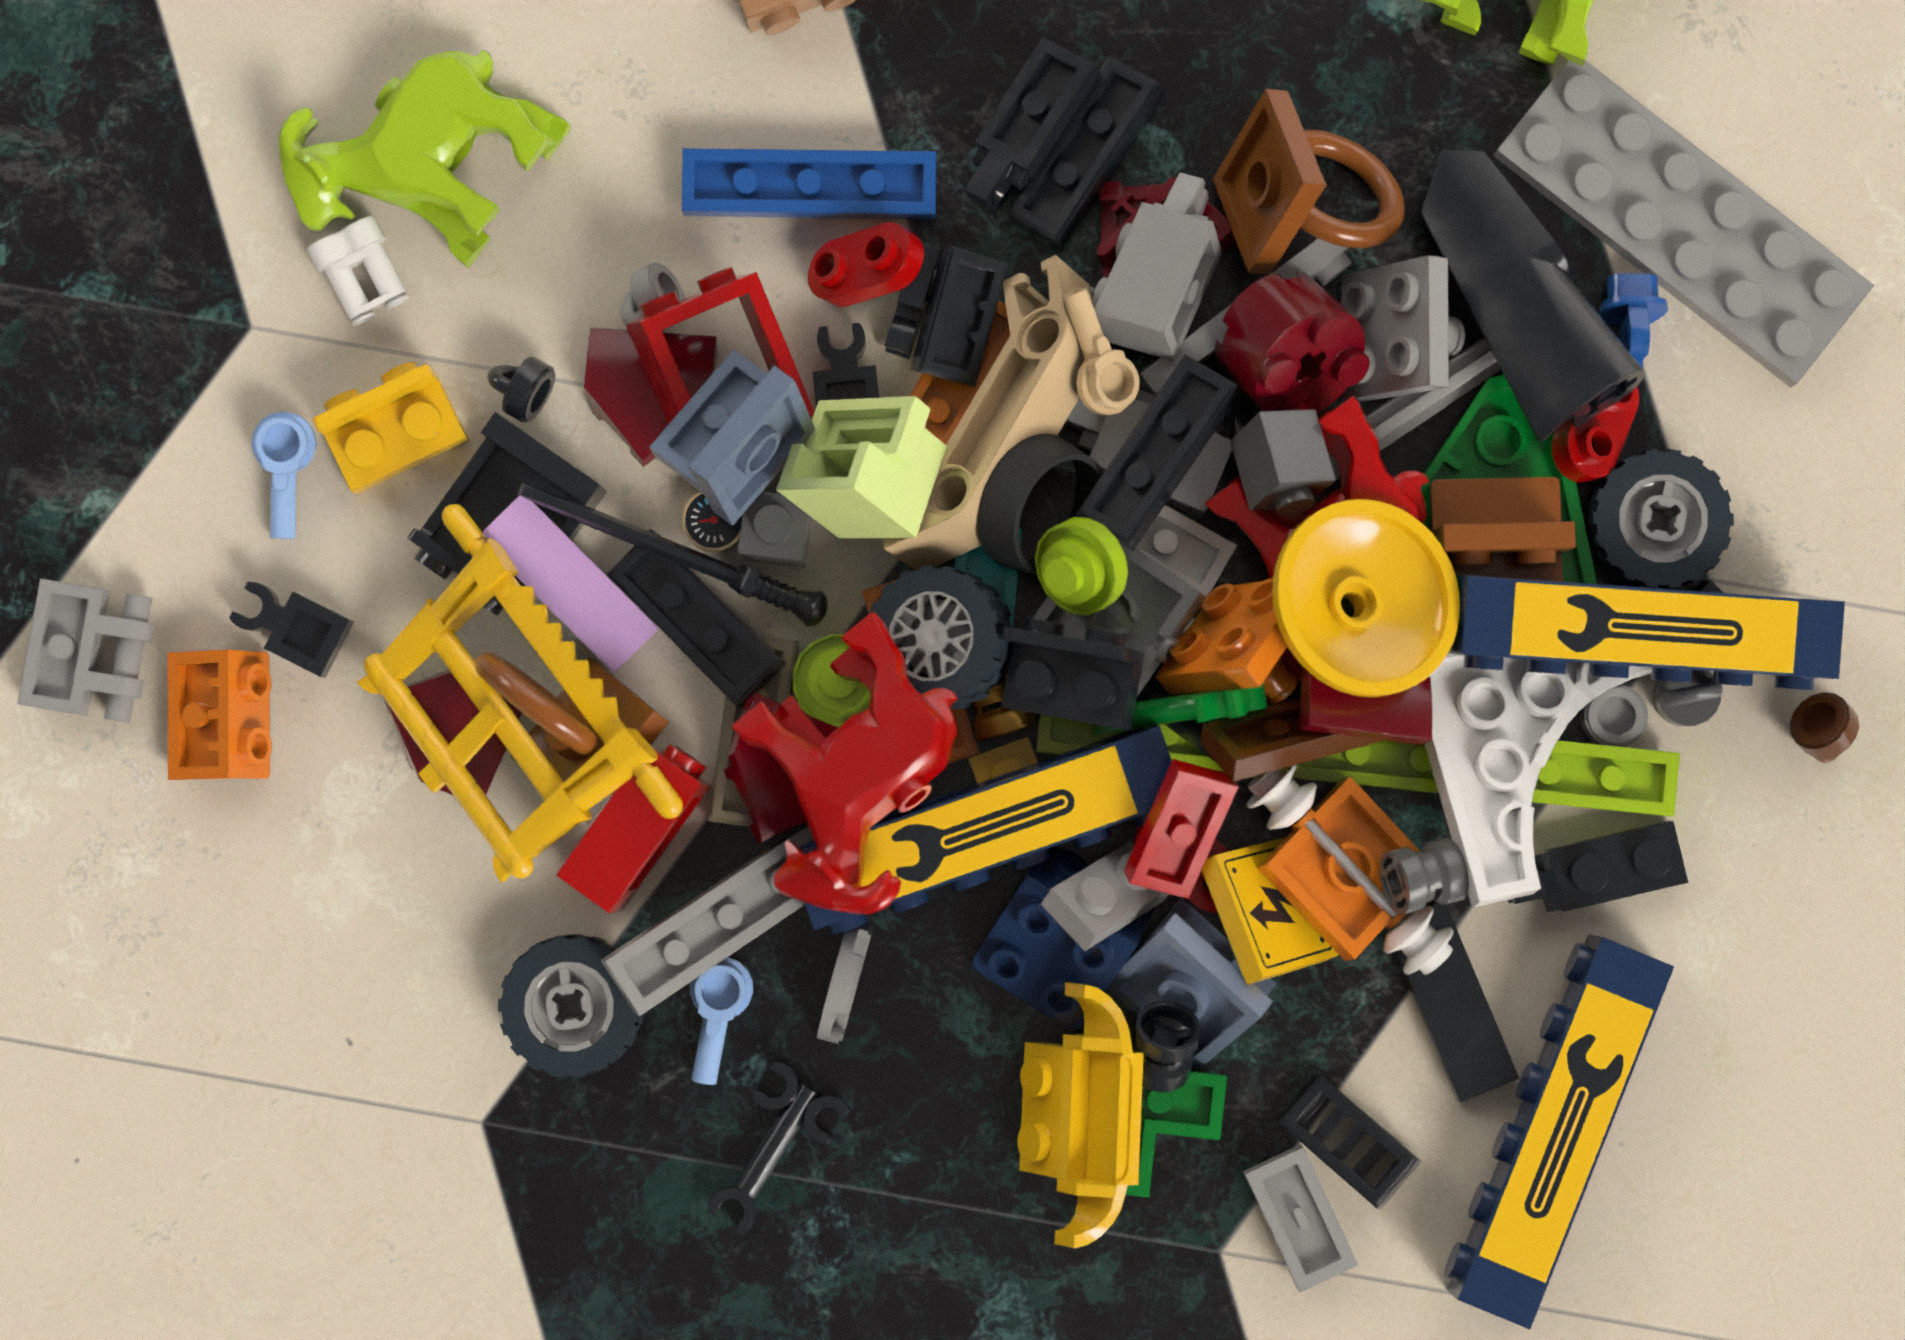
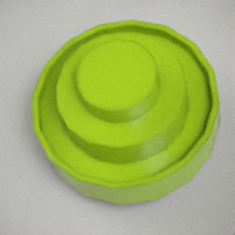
M1072 517L1048 529L1038 542L1035 554L1037 577L1045 593L1057 606L1072 614L1091 615L1114 603L1125 590L1128 577L1126 555L1118 539L1105 525L1090 518Z
M830 634L813 641L800 654L793 670V691L801 708L809 716L835 727H840L853 715L867 710L870 704L869 689L862 682L845 680L835 674L830 668L831 662L848 649L841 639L844 634Z

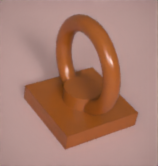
M1264 90L1213 178L1248 273L1270 275L1299 228L1333 245L1357 249L1369 248L1383 244L1391 239L1399 230L1405 213L1401 189L1389 169L1375 155L1348 138L1322 130H1304L1289 92L1284 90ZM1314 155L1326 157L1345 165L1369 185L1379 204V213L1375 219L1362 223L1344 221L1330 216L1314 206L1326 186Z
M484 652L477 657L475 668L480 677L536 723L529 732V735L564 782L605 745L564 689L556 697L501 656L493 652ZM588 657L590 679H602L604 698L616 697L620 720L626 728H635L651 746L669 724V721L591 657ZM615 791L590 808L592 819L584 822L590 824Z

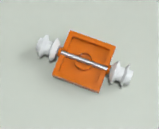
M1297 765L1255 776L1247 787L1253 793L1247 803L1248 808L1264 805L1271 812L1267 823L1269 830L1287 828L1290 825L1293 828L1288 836L1257 869L1344 961L1356 959L1384 927L1388 931L1383 951L1389 954L1401 950L1408 957L1403 967V972L1407 975L1418 970L1427 975L1437 969L1449 957L1453 948L1448 942L1454 931L1451 927L1436 931L1429 924L1434 912L1431 906H1426L1423 910L1399 915L1389 905L1380 880V860L1384 852L1408 847L1414 852L1420 850L1350 776L1341 779L1313 809L1311 806L1314 803L1317 785L1312 782L1299 786L1292 778Z

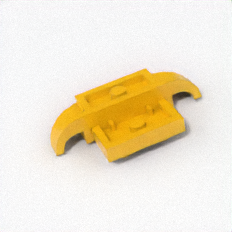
M1065 982V996L1073 997L1079 1002L1083 1010L1084 1034H1063V1044L1025 1042L1024 1064L1020 1074L1023 1093L1021 1129L1018 1134L1019 1171L1057 1178V1192L1077 1196L1075 1214L1068 1225L1063 1229L1055 1231L1054 1244L1078 1248L1095 1241L1112 1226L1121 1211L1128 1185H1138L1144 1053L1133 1051L1128 1024L1121 1009L1109 995L1097 987Z

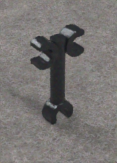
M775 1059L770 1068L784 1077L786 1081L785 1092L779 1096H772L766 1091L757 1088L752 1095L757 1104L763 1108L771 1110L781 1109L734 1185L724 1186L716 1191L708 1206V1213L714 1216L724 1201L729 1199L739 1201L744 1208V1216L738 1223L736 1231L741 1234L750 1229L755 1221L758 1209L755 1198L803 1122L806 1132L813 1140L818 1143L828 1144L833 1135L818 1125L816 1121L817 1113L823 1108L830 1107L846 1116L850 1110V1106L842 1097L829 1093L820 1095L816 1090L799 1081L798 1074L793 1066L782 1060Z

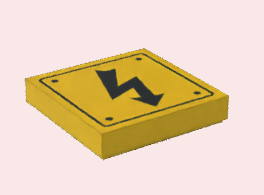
M1285 838L1214 855L1206 859L1201 870L1247 985L1312 966L1339 955L1257 869Z

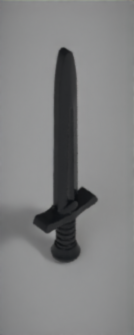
M521 482L517 495L565 517L726 582L731 589L737 592L736 594L746 598L755 596L760 601L765 600L766 603H772L777 608L782 607L787 612L789 610L805 626L812 627L819 624L826 615L828 601L826 595L820 590L799 591L794 586L789 587V584H782L779 580H772L769 576H762L761 570L749 565H730L618 518Z

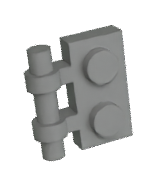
M40 578L17 704L87 716L92 691L108 693L104 719L130 723L134 698L141 699L144 680L138 679L144 642L151 643L154 624L148 623L152 598L127 593L123 617L107 616L109 590ZM102 635L119 637L112 675L95 672Z

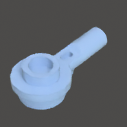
M284 411L272 413L260 421L253 433L252 448L254 456L262 468L271 472L270 538L296 539V473L306 468L314 458L317 441L315 432L308 421L297 414Z
M729 956L690 982L691 999L694 1006L698 1009V1013L703 1017L691 1080L701 1084L715 1085L717 1083L728 1021L733 1020L735 1016L739 1015L749 1005L753 995V979L748 968L739 960Z

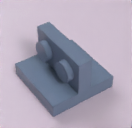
M733 350L649 448L657 459L701 491L713 512L733 526L784 467L792 444H803L813 433L815 427L795 380L776 366H773L768 373H765L743 355Z
M1181 897L1169 908L1141 945L1131 954L1108 987V990L1137 1016L1144 1006L1157 1001L1176 1002L1189 1008L1196 1015L1201 1026L1197 1048L1193 1053L1192 1064L1198 1071L1263 1016L1273 1002L1268 997V994L1276 985V982L1269 978L1247 985L1229 940Z

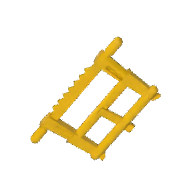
M450 504L446 506L442 511V521L464 552L471 554L472 559L436 601L427 598L423 608L382 654L373 653L366 657L363 668L367 675L357 681L358 685L366 692L382 695L430 762L418 773L430 791L437 793L446 784L495 852L493 868L499 882H505L510 875L518 879L528 877L533 871L534 863L532 859L579 823L592 819L589 809L634 776L637 778L636 784L662 817L673 819L679 816L683 807L681 798L659 768L651 765V763L658 759L657 753L635 728H626L620 720L616 697L604 698L602 679H590L588 660L576 659L575 642H563L561 623H549L547 605H535L533 586H521L515 576L519 572L505 549L492 538L487 540L480 528L461 505ZM494 596L605 744L565 782L501 695L477 673L474 658L455 634ZM435 651L480 711L450 744L436 725L433 724V721L415 696L411 695L412 692L403 681ZM494 732L545 800L513 832L501 815L497 813L496 808L480 786L475 783V779L465 767Z

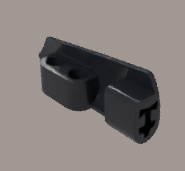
M1442 150L1421 211V216L1442 257L1448 258V268L1535 438L1539 442L1544 441L1568 420L1574 427H1579L1627 396L1643 380L1645 372L1570 278L1568 263L1557 243L1484 151Z

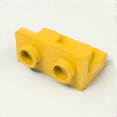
M407 362L396 366L380 377L383 382L382 385L361 395L358 389L340 393L323 404L325 412L312 418L317 431L325 436L352 493L357 495L470 440L438 373L430 365L424 364L417 367L416 362Z

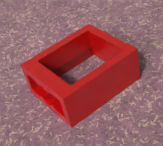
M733 267L720 270L697 281L701 291L698 294L679 301L676 292L673 291L639 305L643 317L626 324L668 425L691 398L662 330L736 298L740 300L768 370L770 371L773 366H776L795 380L810 418L815 413L757 272L736 277Z
M669 743L664 751L652 747L657 753L658 759L651 763V765L659 768L681 798L683 807L679 816L673 819L662 817L636 784L637 778L634 776L617 788L556 874L557 877L609 914L626 908L712 787V785L700 777L707 767L676 745L673 746Z

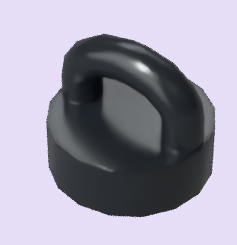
M529 357L519 367L511 365L493 367L488 372L487 379L493 389L504 394L502 401L503 412L522 423H527L533 420L543 409L552 392L556 375L552 366L535 357Z

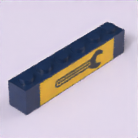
M1456 575L1460 596V617L1456 636L1448 653L1464 655V668L1503 670L1504 658L1527 659V672L1566 674L1567 662L1590 663L1589 676L1628 678L1629 666L1652 667L1651 680L1691 682V670L1713 671V684L1752 686L1753 674L1775 675V688L1814 690L1815 678L1839 679L1845 609L1844 601Z
M1160 726L1137 727L1131 729V731L1119 733L922 802L906 812L897 811L886 815L870 828L865 847V864L861 887L869 885L881 873L889 870L893 876L898 877L901 881L899 894L890 903L892 913L901 912L927 902L929 898L926 891L951 883L953 891H960L979 885L990 879L988 873L990 868L1012 861L1015 870L1039 864L1051 858L1050 847L1070 840L1074 841L1076 848L1099 843L1112 836L1110 826L1133 818L1137 827L1144 826L1172 762ZM815 840L798 846L804 854L818 849ZM805 902L814 930L828 926L831 934H838L861 926L868 921L866 914L828 910Z
M1588 935L1585 945L1577 943L1572 949L1564 969L1563 976L1565 979L1570 980L1563 1000L1561 1004L1554 1002L1550 1006L1541 1026L1540 1038L1546 1040L1538 1063L1529 1062L1519 1080L1516 1097L1521 1099L1522 1103L1514 1123L1505 1122L1497 1135L1492 1157L1497 1159L1498 1163L1490 1183L1481 1182L1472 1198L1468 1217L1475 1221L1466 1243L1457 1242L1446 1264L1444 1277L1451 1280L1447 1290L1457 1300L1529 1330L1531 1329L1675 966L1607 938L1595 935Z

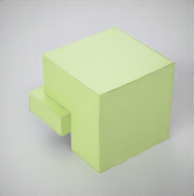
M916 396L819 400L812 418L815 430L804 444H792L776 490L838 538H916L947 446L925 428L931 409Z

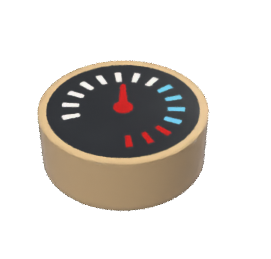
M701 491L690 498L683 511L682 525L686 536L697 548L708 553H722L734 548L739 543L742 516L732 526L713 512Z

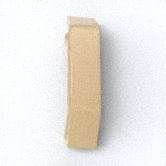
M1057 255L1040 262L1042 272L1048 276L1049 301L1030 285V279L1024 273L1016 274L1004 280L1003 291L1010 337L946 444L947 448L917 537L883 538L884 549L915 571L920 570V566H938L982 546L978 528L979 507L984 488L994 468L1011 448L1024 439L1039 434L1057 436L1079 399L1076 384L1077 375L1085 358L1062 296L1073 290L1086 287L1091 302L1092 298L1089 284Z

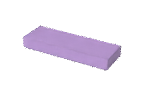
M518 496L482 532L487 540L492 538L505 549L519 572L516 577L525 586H533L534 594L613 673L659 629L532 501Z

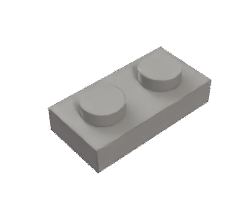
M1132 841L1127 842L1051 888L1041 903L1045 910L1084 951L1153 909L1169 895L1168 893L1129 884L1124 869L1135 846Z
M1301 1144L1243 1171L1299 1292L1358 1266L1306 1151Z

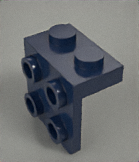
M1053 846L1049 848L1051 858L1030 867L1020 887L976 952L972 964L978 973L1067 1029L1076 1030L1084 1023V1013L1079 1002L1073 997L1065 996V982L1085 984L1106 992L1137 947L1155 908L1084 951L1045 910L1041 903L1051 888L1088 867V864L1075 852Z

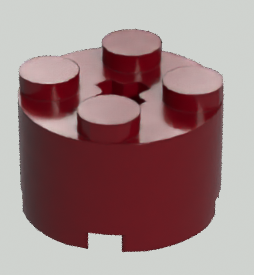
M1295 272L1298 277L1286 279L1279 273L1265 276L1246 288L1227 309L1222 321L1228 328L1222 344L1216 339L1214 350L1216 361L1221 370L1263 412L1316 409L1318 416L1319 412L1332 404L1347 387L1356 385L1367 374L1370 360L1364 353L1365 335L1363 328L1354 316L1309 275Z

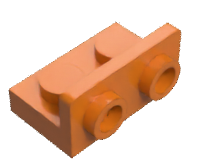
M229 649L167 652L168 780L267 779L270 776V755L272 751L270 738V691L272 682L269 654L267 652Z

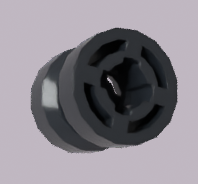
M1157 1001L1144 1006L1139 1012L1134 1030L1132 1049L1134 1052L1144 1053L1142 1087L1156 1092H1170L1184 1086L1188 1081L1193 1064V1053L1197 1048L1201 1028L1198 1018L1189 1008L1176 1002Z

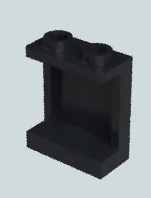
M494 412L480 432L486 437L424 526L420 530L413 528L407 539L421 548L414 558L446 580L452 571L459 574L472 559L471 554L464 552L442 521V511L446 506L450 504L461 505L483 532L519 496L517 492L521 482L593 509L598 506L607 491L563 458L500 414ZM533 502L571 541L574 540L584 525ZM515 576V579L518 581V583H519L521 586H525V585ZM495 596L483 606L496 616L503 610V606Z

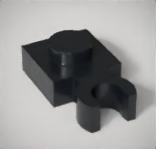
M923 242L924 259L922 267L916 278L900 291L897 301L898 305L884 347H886L885 352L906 359L910 358L919 325L929 301L941 256V248Z
M852 323L853 342L848 348L838 350L831 346L827 326L819 327L817 333L818 347L823 358L830 363L831 370L813 372L816 407L819 400L880 398L876 365L858 367L857 361L862 357L866 348L865 333L860 323Z
M247 582L244 589L260 597L262 610L254 618H248L245 615L232 611L229 617L232 623L241 629L252 632H260L266 629L271 631L264 649L319 677L326 678L354 621L293 591L285 607L280 605L278 596L271 588L257 582Z

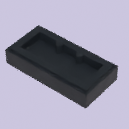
M943 245L910 370L976 387L1009 263L954 246Z

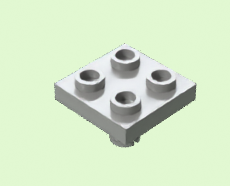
M1428 255L1342 275L1341 305L1361 324L1365 335L1364 353L1370 360L1369 370L1365 377L1356 385L1347 387L1342 393V400L1346 401L1353 395L1359 402H1366L1449 387V356L1454 357L1461 351L1465 341V329L1458 318L1448 316V258Z

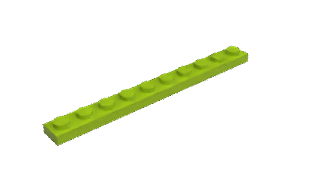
M1039 714L1036 752L1059 755L1128 730L1092 735L1090 723ZM1158 724L1171 760L1176 759L1216 771H1223L1214 760L1164 724ZM1384 740L1318 758L1310 762L1297 764L1292 776L1294 779L1338 783L1341 779L1350 776L1358 785L1439 793L1425 744L1419 745ZM1558 740L1546 765L1540 770L1533 792L1532 803L1674 817L1680 753Z

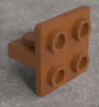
M1558 478L1434 480L1430 484L1431 532L1448 555L1455 575L1563 582L1562 554L1576 548L1575 521L1561 522L1560 481Z

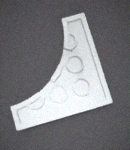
M1448 653L1439 667L1429 676L1431 678L1432 741L1424 744L1452 840L1460 848L1465 859L1469 881L1467 893L1472 908L1532 895L1541 889L1535 865L1533 846L1534 807H1531L1533 792L1540 770L1546 765L1556 742L1566 729V725L1582 708L1615 686L1631 679L1651 674L1652 667L1629 666L1628 678L1589 676L1590 663L1567 662L1566 674L1527 672V659L1504 658L1503 670L1464 668V655Z

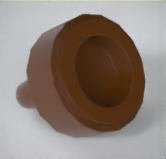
M1822 692L1811 695L1799 704L1793 712L1790 721V734L1796 744L1805 753L1821 763H1830L1847 750L1856 739L1859 730V719L1856 712L1842 697L1835 693Z

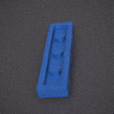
M683 148L682 213L683 216L936 219V151Z

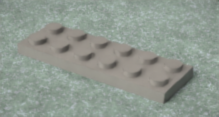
M1568 60L1493 155L1640 271L1656 275L1659 286L1789 387L1798 384L1874 287L1870 281L1587 61H1585L1583 66H1580Z

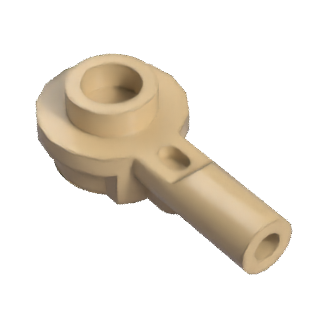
M1083 287L1068 292L1062 297L1085 358L1077 375L1078 395L1084 406L1093 413L1100 415L1120 413L1137 396L1140 383L1137 369L1125 357L1123 351L1111 349L1109 340L1103 335L1087 288Z

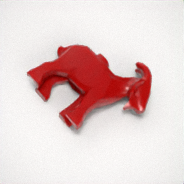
M1353 395L1334 410H1328L1318 417V423L1323 433L1327 451L1338 462L1341 481L1340 489L1324 497L1303 514L1281 516L1277 514L1276 510L1250 511L1239 474L1228 483L1227 487L1204 502L1218 517L1236 523L1247 534L1258 549L1267 567L1269 578L1274 577L1279 554L1291 533L1309 516L1332 504L1356 499L1374 500L1402 509L1422 524L1427 517L1426 502L1421 492L1422 485L1429 482L1427 476L1419 471L1410 470L1402 471L1393 477L1387 471L1380 457L1378 437L1366 419L1359 401ZM1287 646L1280 659L1288 670L1296 676L1298 681L1302 682L1300 662Z
M875 612L870 613L841 637L848 649L832 661L830 668L838 676L848 681L862 682L869 689L870 704L867 710L850 717L831 733L827 739L806 716L792 695L780 704L774 714L770 712L763 702H760L731 725V728L749 746L765 749L787 773L795 788L800 806L818 848L804 854L795 843L787 840L784 843L787 851L786 862L773 876L775 888L783 895L813 906L852 914L878 912L887 908L899 894L901 881L898 877L893 876L889 870H885L869 885L861 887L864 874L865 847L870 828L895 808H898L900 812H906L920 804L929 795L932 787L928 782L946 768L953 742L957 736L956 720L951 711L952 703L958 700L955 692L945 688H936L920 694L907 676L904 655L891 637L885 622Z

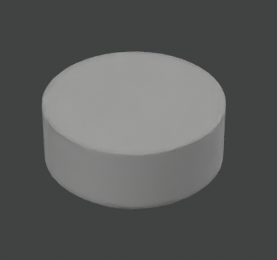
M1621 684L1596 697L1580 710V723L1584 733L1592 742L1598 745L1628 746L1641 737L1648 722V710L1643 698L1634 689Z

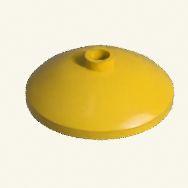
M1356 499L1338 502L1317 511L1299 524L1291 533L1279 554L1275 566L1272 590L1273 606L1281 634L1300 664L1318 680L1336 690L1363 697L1387 696L1404 691L1430 676L1443 662L1454 642L1460 617V596L1453 566L1442 545L1432 532L1415 517L1393 505L1374 500ZM1342 597L1347 598L1352 603L1354 608L1352 617L1344 613L1341 607Z

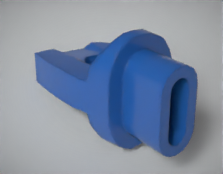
M1648 273L1612 274L1607 277L1608 299L1600 304L1599 314L1611 326L1619 327V340L1643 369V359L1649 354L1650 324L1668 312L1666 299L1658 297V280L1656 275Z

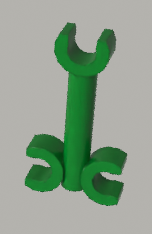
M1264 682L1260 687L1208 691L1136 701L1131 728L1196 719L1197 723L1223 717L1237 718L1245 716L1250 711L1267 708ZM1091 724L1092 735L1123 730Z

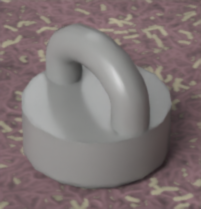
M654 262L632 273L630 290L626 294L621 308L624 323L627 324L643 317L639 305L664 294L675 291L679 301L685 299L677 279L667 267Z

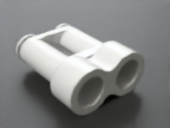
M375 216L362 218L341 231L318 240L306 249L317 272L326 273L349 320L353 321V327L374 318L376 315L373 311L386 305V309H391L409 299V296L405 295L407 292L382 246L386 238ZM362 263L380 297L370 302L352 268Z

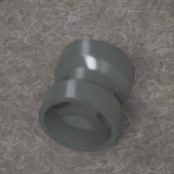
M1448 837L1425 843L1421 851L1414 852L1408 847L1384 852L1380 860V880L1383 892L1391 908L1399 915L1423 910L1426 903L1432 900L1440 905L1464 900L1467 895L1469 881L1465 859L1460 848Z

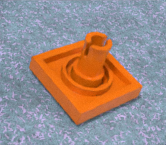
M1273 578L1235 585L1223 584L1206 595V599L1201 605L1202 610L1188 630L1177 639L1179 641L1176 647L1172 646L1169 651V657L1155 675L1169 694L1260 687L1264 682L1267 705L1270 702L1273 705L1277 704L1291 695L1298 684V679L1280 659L1288 645L1281 634L1275 616L1272 593Z

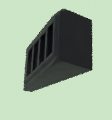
M1321 1074L1279 1122L1280 1125L1376 1209L1384 1207L1422 1162V1160ZM1328 1098L1336 1105V1108L1312 1134L1304 1125ZM1349 1116L1356 1122L1355 1126L1333 1151L1324 1144L1325 1141L1342 1121ZM1369 1133L1377 1141L1354 1168L1350 1167L1344 1160L1365 1135ZM1387 1151H1390L1397 1159L1373 1186L1364 1177Z

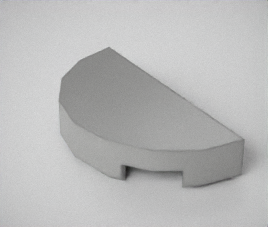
M868 920L865 924L844 933L821 1016L817 1039L835 1044L843 1041L874 927L871 925L872 921Z

